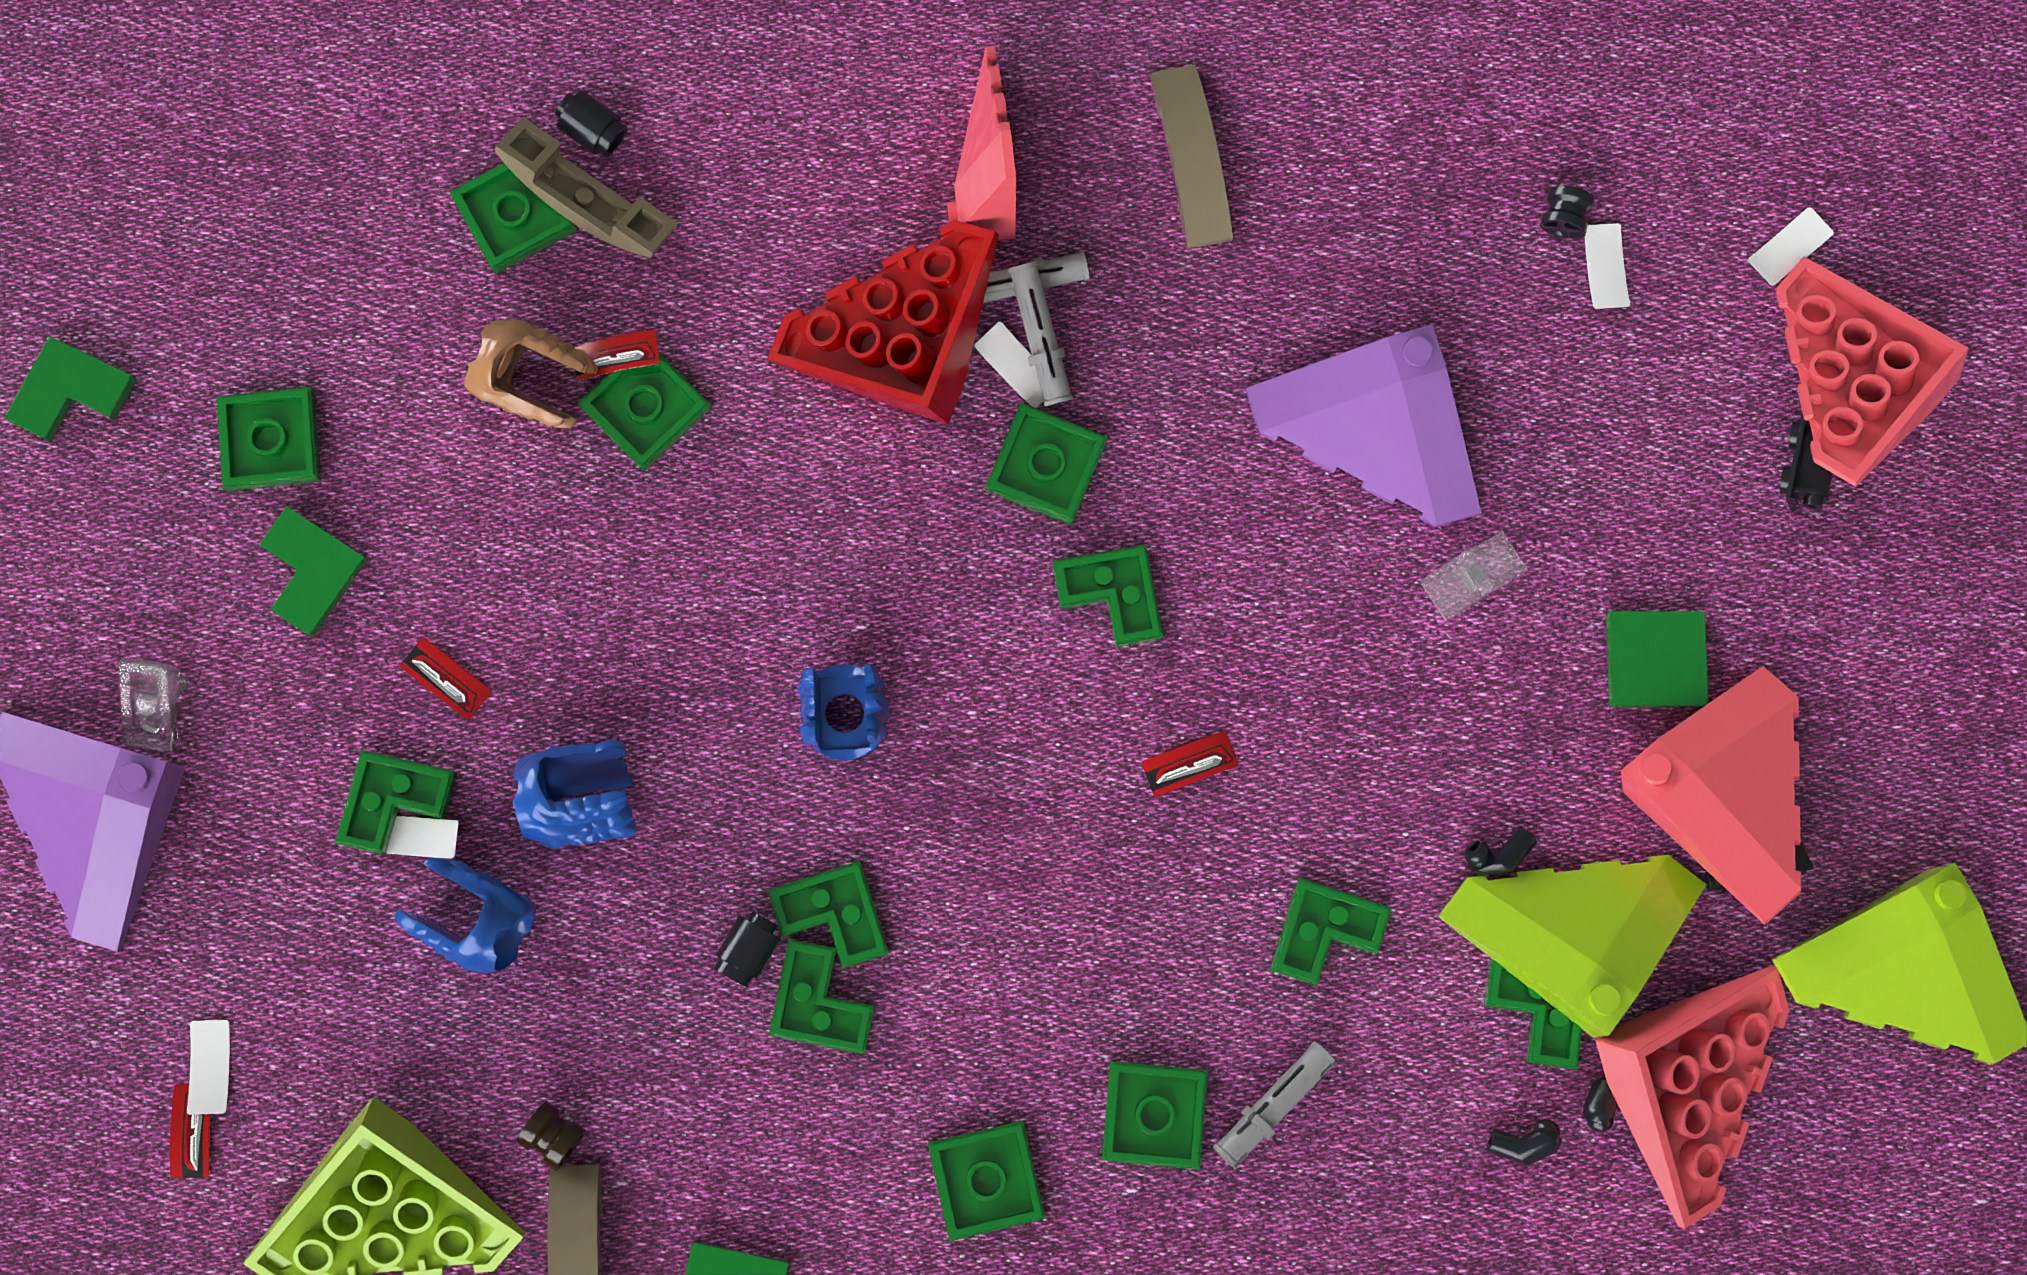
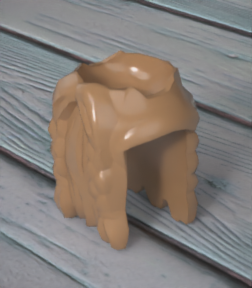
M516 319L496 320L491 324H487L481 332L482 345L476 360L468 363L469 368L464 378L463 384L469 393L481 401L492 402L496 407L503 408L505 412L517 414L521 418L539 420L547 426H555L557 428H572L576 424L577 418L521 393L512 387V377L515 373L516 365L521 355L528 348L585 374H597L598 366L583 350L575 349L571 343H565L561 337L551 335L545 329L537 328L527 321Z

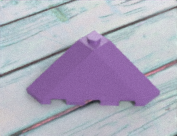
M1432 324L1377 340L1245 389L1260 435L1274 442L1280 436L1304 449L1302 457L1332 473L1338 467L1363 481L1360 488L1392 505L1396 499L1421 511L1422 514L1419 519L1431 526L1439 527L1482 513L1448 371Z
M2 712L0 716V778L10 797L6 801L21 833L27 834L38 856L35 862L50 894H56L67 917L64 923L70 936L77 940L121 952L185 767Z

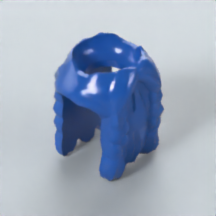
M841 664L827 667L815 673L814 667L804 669L801 673V679H799L797 692L801 700L800 713L803 725L800 726L799 733L801 734L802 744L811 745L828 759L840 761L860 758L876 750L880 742L888 736L885 725L890 718L888 709L890 702L885 698L887 689L876 667L872 664H864L863 669L856 665ZM843 694L854 696L862 703L864 710L862 723L855 730L846 733L835 731L827 723L825 716L828 703L834 697Z
M606 740L598 744L584 743L580 746L573 744L564 747L553 746L546 751L528 754L519 759L513 772V778L517 781L518 786L513 806L515 807L523 839L535 840L544 847L557 849L568 844L577 846L583 843L607 842L611 838L624 839L636 834L635 820H632V808L626 806L628 804L627 791H612L601 795H590L584 798L557 802L558 798L563 796L585 794L599 790H619L632 786V778L627 770L628 765L624 762L623 758L626 755L624 744L616 740Z
M435 857L427 858L423 865L485 900L476 925L468 936L462 938L422 914L416 915L397 909L394 915L397 924L406 930L410 936L417 937L423 940L427 946L433 947L436 954H443L446 960L455 961L457 965L465 970L477 973L500 972L508 968L512 962L517 960L518 947L524 936L531 931L537 907L526 895L516 893L510 887L503 885L500 879H494L488 873L476 872L461 861Z

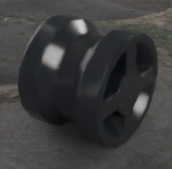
M1564 185L1551 187L1547 195V202L1550 205L1549 210L1542 215L1540 227L1545 232L1562 238L1577 239L1586 236L1588 223L1585 217L1586 213L1593 208L1594 196L1586 190Z

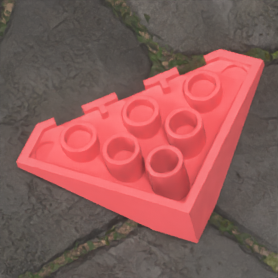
M989 46L985 48L954 185L955 201L947 202L949 223L956 220L994 230L999 234L997 240L999 241L1016 239V171L1010 124L1006 122V102L1004 93H1001L999 65H996L995 46Z
M1803 257L1776 288V297L1779 308L1784 309L1788 327L1785 328V337L1792 364L1797 365L1800 384H1798L1797 391L1804 420L1810 422L1814 440L1810 443L1811 453L1816 464L1856 487L1936 408L1956 384L1962 373L1968 347L1810 259Z
M1762 666L1656 739L1621 770L1623 793L1765 925L1801 893V871H1796L1795 845H1800L1801 831L1800 806L1795 805V781L1800 780L1799 742L1794 741V718H1799V697Z
M1775 966L1766 967L1633 1018L1615 1028L1610 1035L1602 1036L1595 1040L1607 1084L1678 1227L1683 1229L1699 1221L1722 1204L1727 1188L1718 1185L1722 1167L1727 1156L1738 1159L1750 1125L1749 1122L1741 1119L1744 1105L1750 1091L1761 1094L1773 1060L1772 1057L1764 1054L1771 1029H1773V1026L1784 1029L1790 1010L1780 973Z

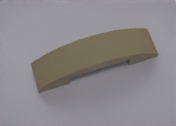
M1194 64L1150 73V80L1158 117L1162 119L1179 198L1178 209L1187 249L1233 241L1230 211L1219 151L1197 68Z
M524 117L496 145L495 152L500 159L541 200L575 225L613 246L651 258L677 227L678 222L641 197H638L631 204L561 156L559 152L562 143Z
M601 1163L561 1166L557 1171L550 1167L547 1222L548 1275H602L599 1215L602 1214Z

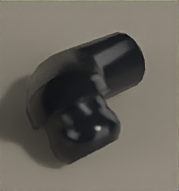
M1520 827L1500 848L1490 849L1485 842H1472L1465 849L1464 857L1468 862L1469 869L1480 876L1510 873L1516 869L1537 844V840L1531 832Z
M1606 1077L1596 1080L1591 1085L1583 1105V1114L1587 1120V1125L1597 1132L1607 1131L1613 1126V1116L1618 1106L1607 1084Z
M1549 1119L1539 1120L1537 1125L1533 1127V1131L1521 1138L1494 1128L1490 1134L1486 1150L1520 1164L1531 1165L1557 1152L1562 1142L1560 1138L1561 1130L1554 1121Z

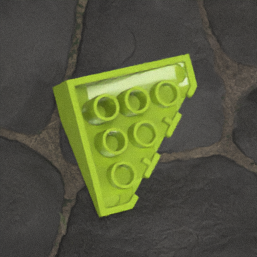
M1669 855L1651 856L1647 858L1648 862L1621 865L1620 860L1581 865V870L1554 872L1553 868L1520 871L1514 873L1515 877L1487 880L1486 875L1468 877L1438 917L1491 959L1506 968L1509 973L1542 996L1550 1005L1569 1017L1572 1022L1578 1024L1591 1037L1596 1038L1610 1035L1635 1001L1707 884Z
M1956 863L1924 871L1772 959L1798 1004L1815 1009L1819 1008L1820 1003L1844 1010V1018L1877 1029H1883L1885 1024L1909 1031L1908 1038L1940 1049H1948L1951 1044L1973 1051L1972 1059L1988 1064H1995L2027 1045V1023L1982 907Z
M373 1097L342 1133L246 1257L243 1264L259 1275H375V1273L404 1270V1275H444V1266L473 1264L474 1273L492 1272L521 1241L525 1232L416 1126Z

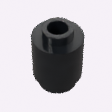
M584 90L576 95L572 93L567 94L555 112V116L559 118L557 128L594 155L598 153L605 157L612 155L623 141L627 132V126L620 122L621 117Z
M752 911L748 919L739 915L716 953L719 960L714 969L748 988L753 977L756 979L760 977L781 938L773 934L778 925Z

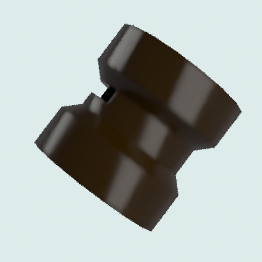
M545 1101L525 1124L516 1142L527 1150H537L543 1155L544 1163L557 1171L579 1145L586 1130L576 1122L567 1123L565 1120H562L559 1110L548 1101Z

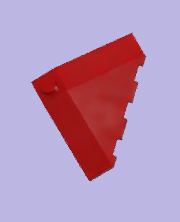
M953 220L939 228L942 238L918 251L916 246L911 244L882 260L881 262L885 270L861 283L860 279L854 276L826 292L825 296L828 302L807 314L802 309L797 308L785 315L767 360L903 411L949 424L965 383L999 234L994 230Z

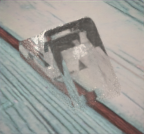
M1502 530L1475 548L1465 550L1424 578L1420 583L1446 622L1522 576L1528 569Z
M122 657L119 661L123 745L171 752L178 743L176 701L188 687V679L171 664Z

